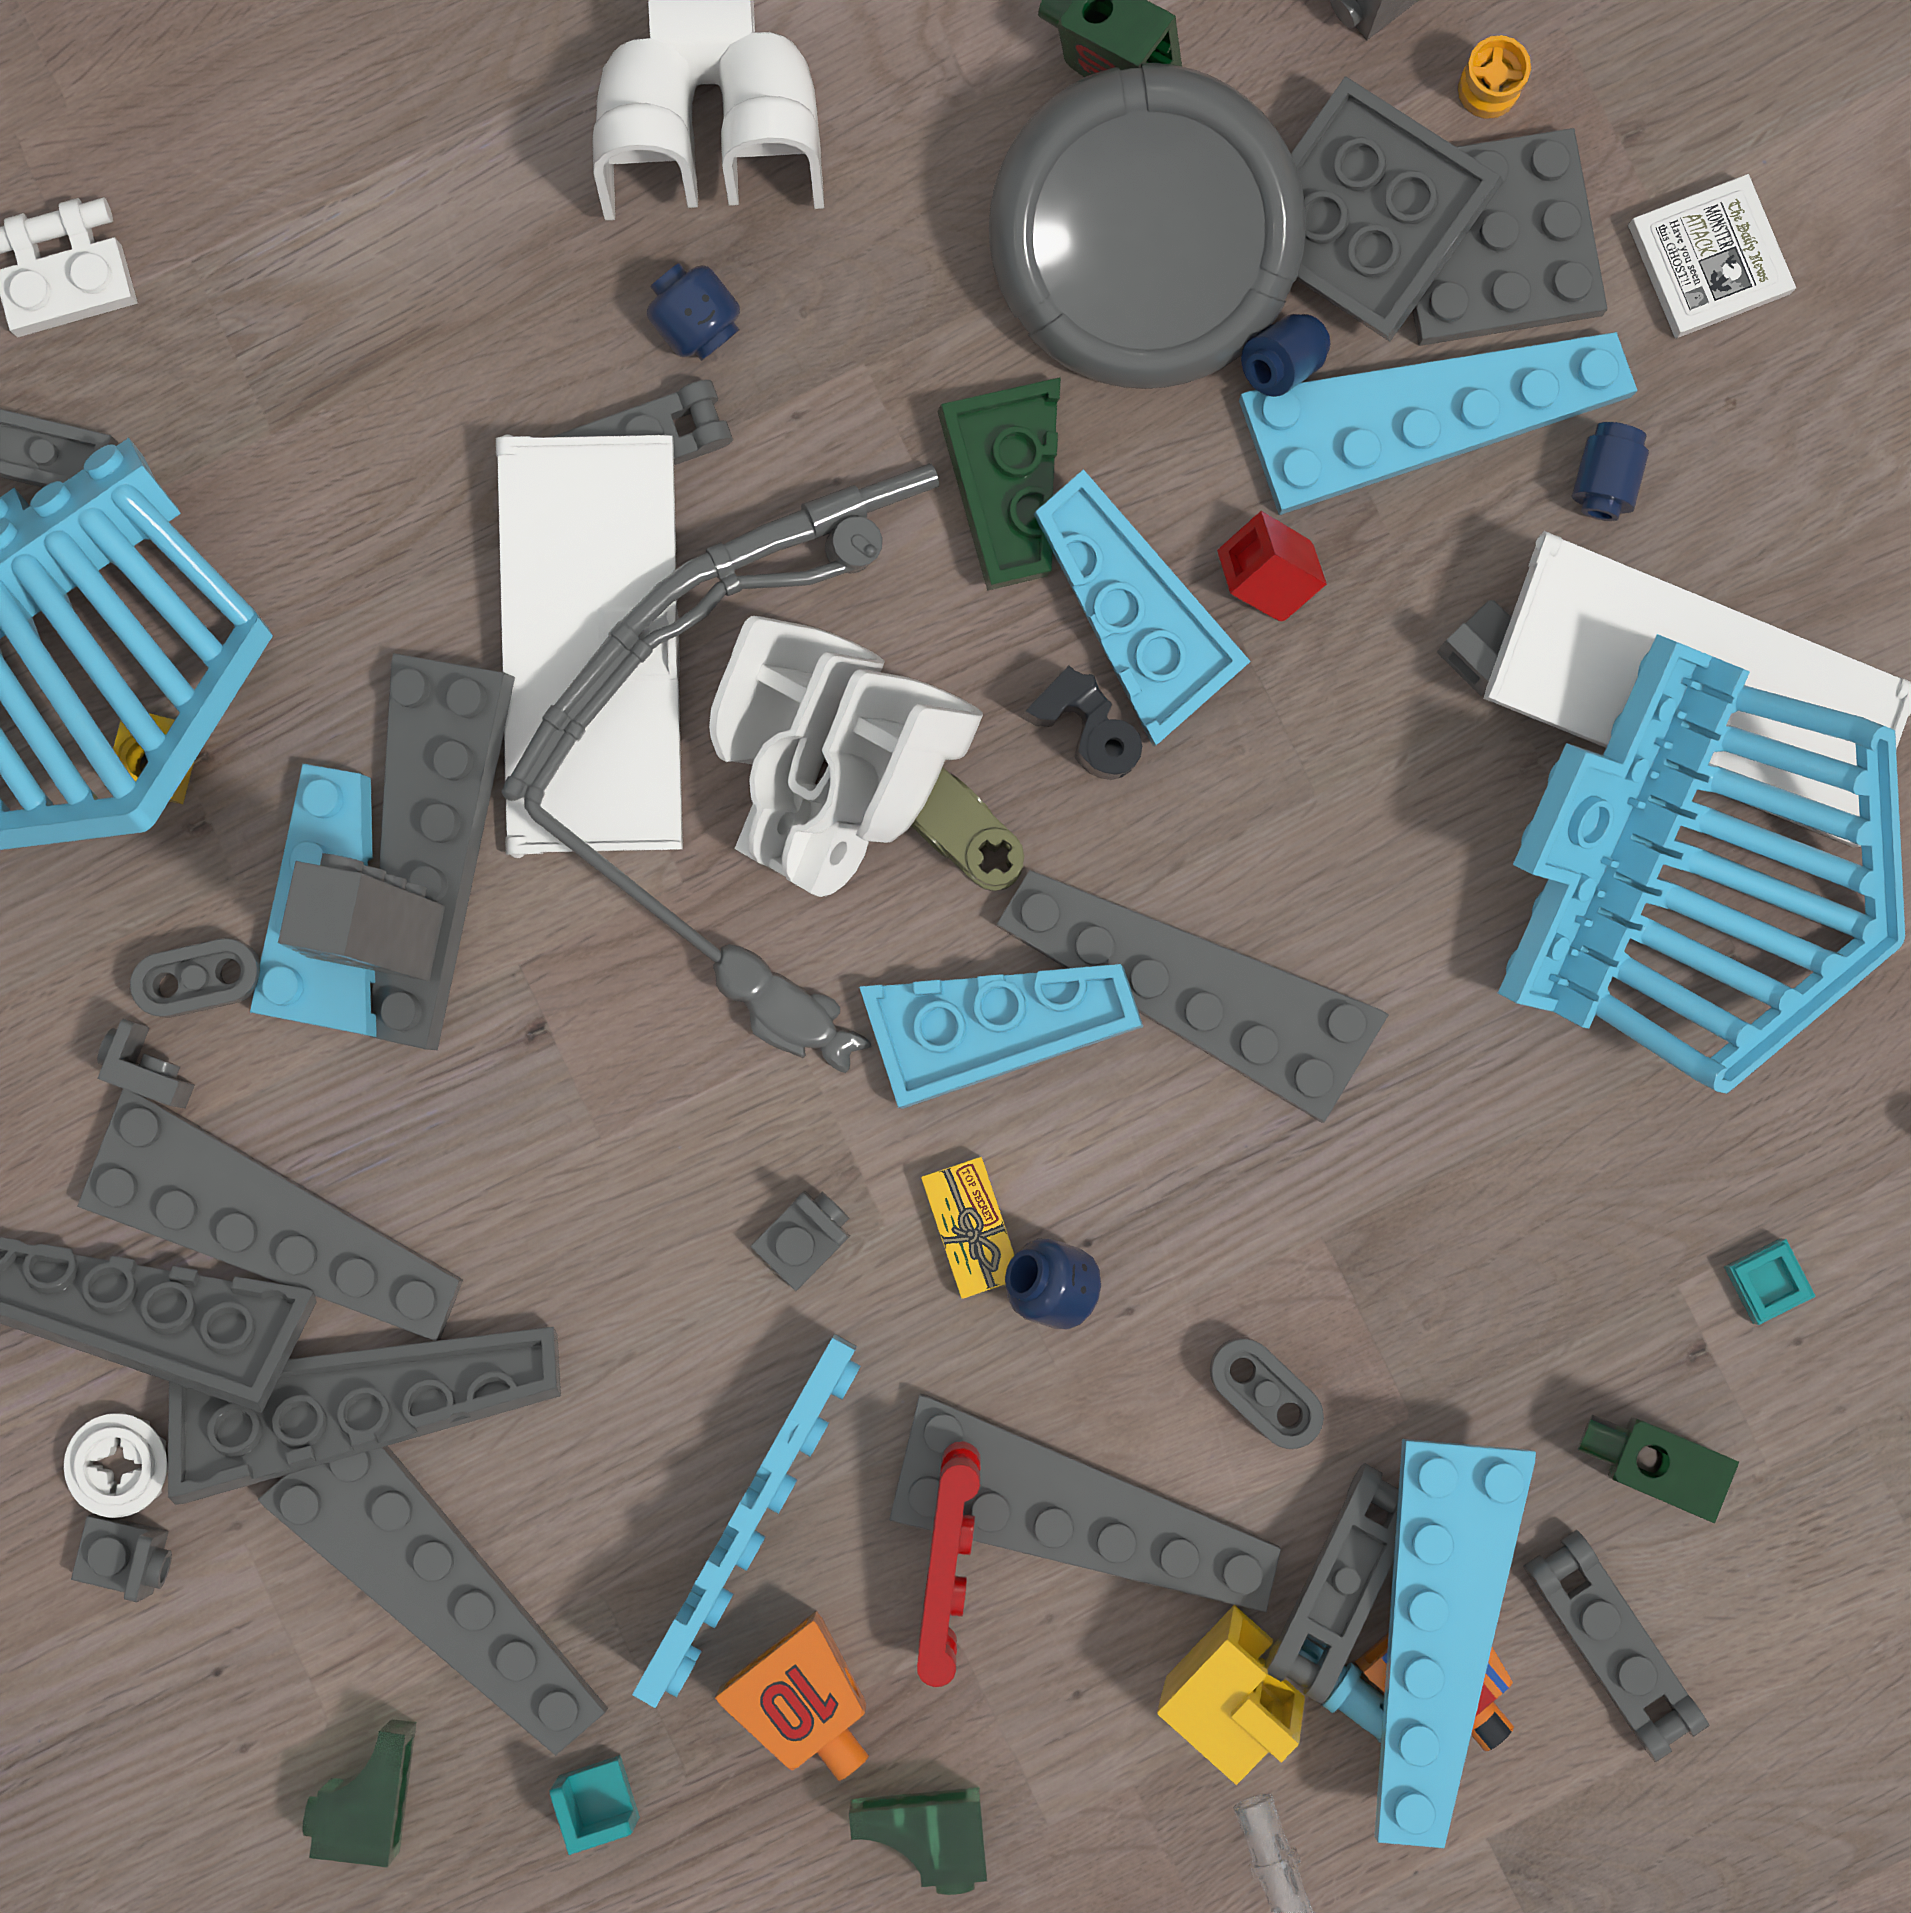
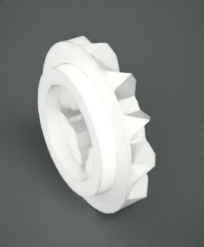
M125 1412L106 1414L92 1419L75 1433L65 1453L64 1476L71 1494L85 1509L104 1517H125L142 1511L162 1493V1486L168 1473L165 1451L166 1440L159 1437L150 1426L148 1420L127 1415ZM117 1445L123 1448L125 1459L134 1460V1464H142V1468L123 1474L120 1484L114 1481L112 1470L103 1469V1465H93V1461H99L114 1455Z

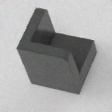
M1493 600L1485 603L1466 623H1463L1437 651L1480 696L1486 691L1511 620V616Z

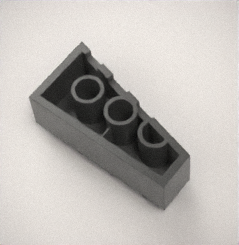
M322 853L320 865L295 861L278 943L295 952H300L299 954L305 955L307 958L430 982L445 906L425 898L427 887L408 883L405 878L386 874V871L365 866L364 862L356 859Z

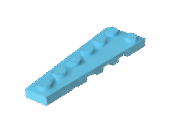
M1617 332L1303 382L1284 395L1277 397L1267 396L1257 390L1242 393L1239 403L1278 514L1282 515L1631 398L1638 390Z
M836 1334L832 1337L758 1469L756 1476L731 1517L719 1542L694 1583L686 1601L632 1695L656 1708L665 1691L674 1697L678 1696L702 1652L691 1645L703 1622L713 1628L716 1627L733 1596L732 1592L723 1588L735 1565L747 1571L766 1537L755 1531L767 1508L779 1514L798 1480L787 1474L792 1462L799 1451L811 1457L829 1422L818 1416L830 1394L842 1400L861 1366L850 1360L857 1347Z
M1402 1439L1374 1835L1378 1843L1445 1848L1535 1465L1536 1452L1533 1450Z

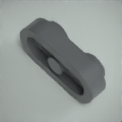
M227 938L151 954L137 964L131 975V995L138 1007L144 1012L165 1018L239 1003L254 994L259 980L261 960L255 950L249 945ZM235 960L240 966L241 973L234 983L227 984L221 975L222 968L227 962ZM172 974L178 981V989L173 996L165 998L160 992V982L165 976Z
M1235 1338L1226 1341L1215 1351L1210 1363V1377L1214 1387L1267 1439L1282 1448L1298 1449L1310 1444L1318 1436L1324 1420L1323 1408L1319 1399L1266 1347L1249 1338ZM1239 1358H1247L1253 1365L1251 1377L1243 1382L1235 1381L1230 1374L1232 1363ZM1285 1403H1295L1300 1411L1298 1421L1291 1426L1281 1425L1277 1419L1278 1409Z

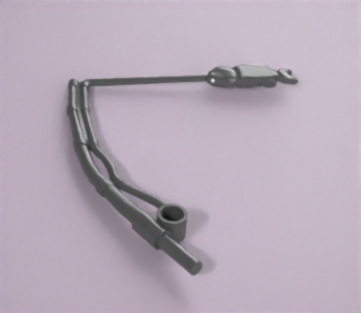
M931 463L861 489L852 485L803 503L800 511L761 525L725 544L720 542L706 548L705 554L681 565L659 582L608 633L609 636L554 705H550L542 717L540 726L511 776L507 777L502 789L503 796L509 801L524 798V808L535 822L715 962L713 969L716 977V986L727 998L745 1003L750 1013L751 1029L754 1035L769 1045L801 1058L806 1056L805 1047L820 1048L828 1064L843 1073H846L850 1068L851 1052L868 1049L871 1047V1042L854 1031L836 1030L833 1020L840 1014V1006L834 999L821 994L809 995L788 978L779 973L771 972L769 966L760 956L741 946L728 944L721 947L720 951L541 807V803L545 796V789L575 742L582 738L586 732V727L638 665L651 655L654 648L680 635L706 618L725 595H733L742 591V589L813 585L844 573L851 574L864 570L878 557L882 550L883 540L880 529L873 521L867 519V513L939 487L938 475ZM829 534L825 542V553L830 562L828 564L800 572L736 576L735 570L774 552ZM716 577L720 580L715 583L694 608L673 624L654 630L643 639H639L638 636L674 601L701 582Z

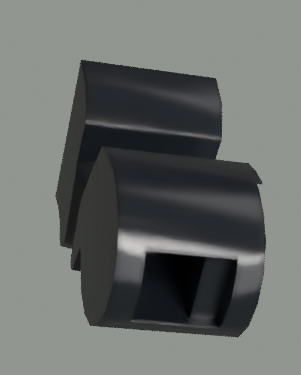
M1070 665L1030 705L1022 719L1035 726L1052 727L1064 712H1075L1082 719L1083 727L1074 757L1087 772L1096 777L1107 780L1122 778L1131 772L1141 757L1143 746L1141 737L1136 729L1125 721L1108 719L1107 715L1112 707V703L1099 689L1095 676L1075 671Z

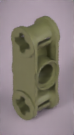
M942 767L924 807L911 826L936 851L945 858H949L982 889L989 891L1007 889L1017 881L1021 874L1024 862L1022 844L964 782ZM987 847L989 850L996 852L1001 847L1006 848L1009 851L1006 865L1010 870L1005 874L997 868L991 870L988 874L982 871L984 856L981 850Z

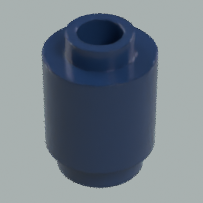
M1290 314L1283 317L1248 341L1244 346L1241 364L1247 380L1257 391L1271 397L1284 395L1324 365L1331 344L1329 333L1324 324L1312 315Z
M1601 422L1597 424L1595 434L1589 436L1586 440L1572 493L1573 500L1582 505L1581 512L1584 515L1603 521H1617L1620 514L1634 511L1649 455V450L1644 446L1647 437L1644 431L1634 426L1617 422Z

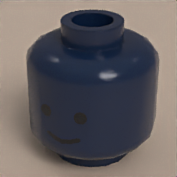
M678 263L650 286L657 297L648 306L647 317L678 356L690 357L696 354L702 361L739 331L734 322L740 314V306L718 276L708 266H696L686 272L682 265Z
M1038 1238L1027 1243L1010 1260L1005 1274L1007 1298L1012 1309L1026 1320L1054 1329H1071L1082 1324L1091 1315L1099 1300L1101 1291L1100 1269L1094 1258L1082 1249L1054 1239Z

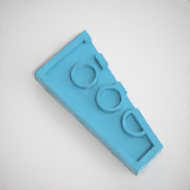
M1084 469L1034 513L1152 746L1160 743L1251 662Z
M303 764L261 957L259 980L254 990L250 1012L377 1037L376 1014L371 1013L370 983H375V971L307 958L305 955L299 954L300 952H295L278 943L295 861L320 865L322 853L356 859L364 862L365 866H368V861L373 859L371 778L360 773Z
M1121 964L1046 970L1026 974L977 976V978L931 980L910 984L859 987L898 1108L901 1109L1143 1027L1124 967Z

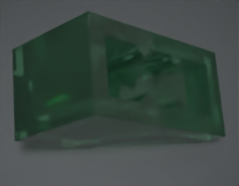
M391 1719L379 1731L375 1749L363 1770L347 1779L331 1778L318 1791L317 1797H309L304 1812L302 1828L303 1836L312 1837L309 1858L388 1868L400 1853L417 1722Z
M979 1787L851 1799L849 1809L851 1840L879 1842L902 1853L919 1871L921 1887L936 1886V1893L956 1895L973 1891L975 1889V1882L987 1881Z

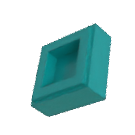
M1780 1238L1724 1266L1753 1324L1760 1325L1816 1297L1787 1239Z

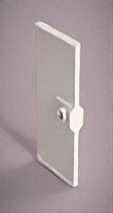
M507 434L496 438L503 672L515 677L504 729L505 780L514 771L540 726L545 712L550 705H554L609 636L608 633L659 582L676 570L673 436L532 438L530 436L513 437ZM677 600L667 607L638 636L639 639H643L654 630L673 624L678 620ZM679 635L659 644L653 649L651 655L638 665L586 727V732L579 741L575 742L544 791L545 796L541 807L596 851L683 849ZM524 798L516 801L506 799V855L521 858L525 854L574 852L530 817L524 808Z
M1544 531L1536 540V546L1528 566L1529 570L1483 699L1607 748L1611 739L1613 724L1616 718L1623 712L1638 678L1640 663L1650 651L1656 635L1659 634L1750 671L1744 684L1746 686L1864 717L1895 730L1897 749L1905 723L1911 714V681L1893 676L1565 541L1561 537ZM1741 711L1732 713L1727 722V725L1857 766L1856 747L1853 742ZM1726 751L1714 752L1709 762L1860 817L1858 795ZM1770 813L1784 820H1787L1789 822H1792L1794 824H1797L1799 826H1802L1804 828H1807L1809 830H1812L1814 832H1817L1819 834H1822L1824 836L1847 844L1848 846H1851L1853 848L1861 847V845H1857L1843 838L1831 835L1829 833L1817 830L1804 824Z

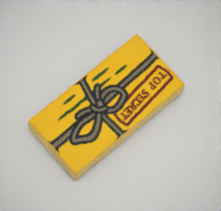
M982 1157L922 1176L921 1179L961 1299L1005 1285L1006 1269L1010 1260L1014 1257V1252Z

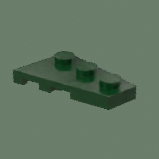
M1061 377L943 403L937 411L987 591L1044 578L1052 571V549L1034 513L1054 496V461L1057 456L1058 446L1056 419L1057 402L1060 399Z

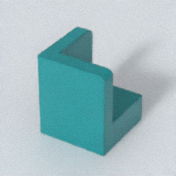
M621 1755L561 1774L549 1790L568 1855L631 1835L640 1818Z

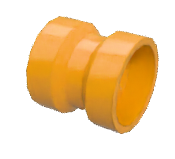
M1503 35L1490 36L1477 44L1468 58L1467 65L1464 67L1458 83L1459 99L1465 109L1474 116L1485 119L1498 118L1510 111L1517 102L1520 92L1525 87L1531 71L1530 56L1525 47L1514 38ZM1482 78L1484 79L1485 83L1489 85V88H1487L1484 85V83L1482 82Z

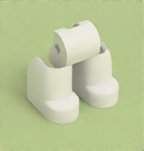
M648 0L650 38L631 40L620 45L603 67L597 97L596 123L593 131V173L604 219L615 220L614 164L677 161L681 168L688 208L698 207L692 101L695 88L700 84H717L722 92L724 113L721 129L722 167L729 206L739 205L737 157L806 154L810 162L814 208L823 209V177L815 89L808 64L794 43L778 34L755 32L754 0Z
M751 616L742 626L733 648L732 656L718 687L711 707L709 726L711 740L720 759L726 762L752 764L749 782L753 805L735 849L756 862L782 874L787 880L811 894L819 897L831 895L843 887L857 871L865 856L869 841L892 842L909 829L924 807L945 760L960 759L968 752L982 719L983 712L967 701L932 685L903 676L881 673L885 661L880 656L840 636L806 625ZM826 759L828 767L819 783L815 784L823 761Z

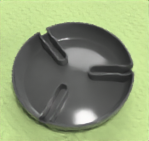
M1142 63L1141 68L1125 70L1114 67L1097 72L1069 85L1047 101L1023 126L1011 144L1001 164L994 185L989 215V243L994 272L1010 311L1015 318L1018 317L1022 325L1029 332L1028 336L1054 360L1086 378L1108 385L1136 389L1166 388L1185 384L1206 377L1239 358L1248 341L1269 328L1282 311L1292 284L1296 281L1300 270L1306 235V208L1297 167L1287 145L1266 115L1242 93L1211 75L1191 68L1159 63Z

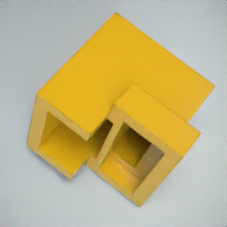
M1233 1605L1166 1676L1157 1714L1237 1785L1268 1752L1282 1763L1299 1745L1305 1696L1286 1679L1280 1682L1268 1675V1670L1264 1668L1265 1660L1261 1655L1273 1644V1639L1237 1606Z

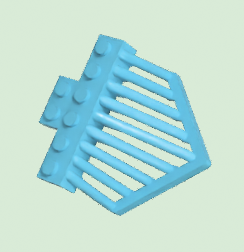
M127 438L117 446L111 444L98 449L86 460L83 470L64 483L56 481L43 487L32 498L30 505L15 488L0 497V639L5 635L7 636L88 761L113 796L111 798L98 799L96 794L89 788L4 660L0 649V701L62 796L68 802L66 804L53 805V802L45 795L0 728V775L23 807L21 810L10 811L0 799V850L142 833L149 830L156 823L273 636L256 611L169 523V521L181 513L155 480L145 457L130 438ZM143 539H150L234 624L235 628L224 645L216 639L134 547ZM110 562L116 565L208 667L195 690L99 572L100 569ZM77 586L164 695L180 712L166 735L152 719L74 612L67 592ZM38 612H43L134 739L144 750L148 763L136 782L128 773L40 640L32 618Z
M1657 634L1650 651L1640 663L1638 678L1623 712L1616 718L1613 724L1611 739L1604 754L1600 755L1566 743L1560 759L1550 771L1548 786L1533 820L1528 824L1523 833L1521 847L1513 863L1514 866L1530 874L1547 878L1548 881L1544 890L1536 898L1532 908V917L1521 942L1507 963L1506 975L1498 994L1517 1004L1552 1011L1583 1028L1589 1029L1596 1015L1694 1080L1716 1092L1727 1094L1894 954L1904 943L1905 917L1895 730L1864 717L1746 686L1744 684L1750 671ZM1741 711L1853 742L1856 747L1857 766L1727 725V722L1732 713ZM1726 751L1858 795L1860 817L1709 762L1714 752ZM1697 790L1714 792L1861 845L1863 866L1692 801ZM1680 826H1684L1864 895L1865 914L1678 840L1675 837ZM1663 864L1694 873L1854 937V939L1838 952L1827 950L1658 877ZM1646 903L1670 909L1802 966L1813 973L1793 989L1641 915ZM1631 938L1771 1006V1008L1752 1024H1749L1636 961L1626 954L1624 950ZM1612 977L1729 1043L1711 1058L1706 1057L1610 995L1608 986Z

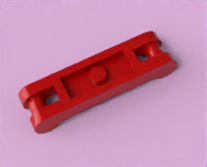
M964 1441L955 1442L944 1450L938 1485L917 1660V1673L921 1681L932 1687H942L949 1684L956 1673L957 1636L949 1627L950 1615L963 1616L967 1577L955 1576L958 1554H971L975 1516L965 1515L963 1510L964 1502L972 1499L978 1493L981 1458L977 1448Z

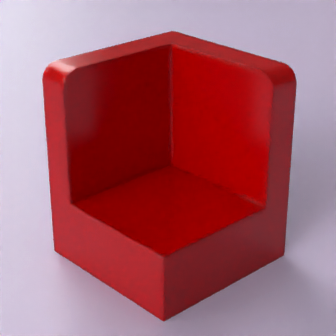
M1263 511L1256 514L1217 550L1230 594L1278 621L1287 620L1327 585L1312 541Z

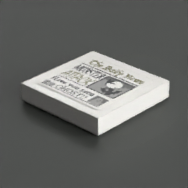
M1749 174L1635 217L1628 225L1675 339L1790 295L1796 289Z

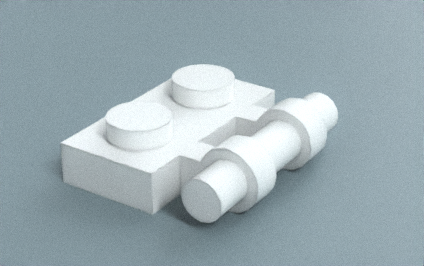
M104 197L82 203L79 198L59 203V210L29 219L24 213L4 219V226H0V254L14 250L18 265L0 269V297L9 330L17 338L138 304L122 245L115 237L96 243L91 228L113 222L111 209ZM65 235L69 236L72 246L71 250L41 258L37 243Z

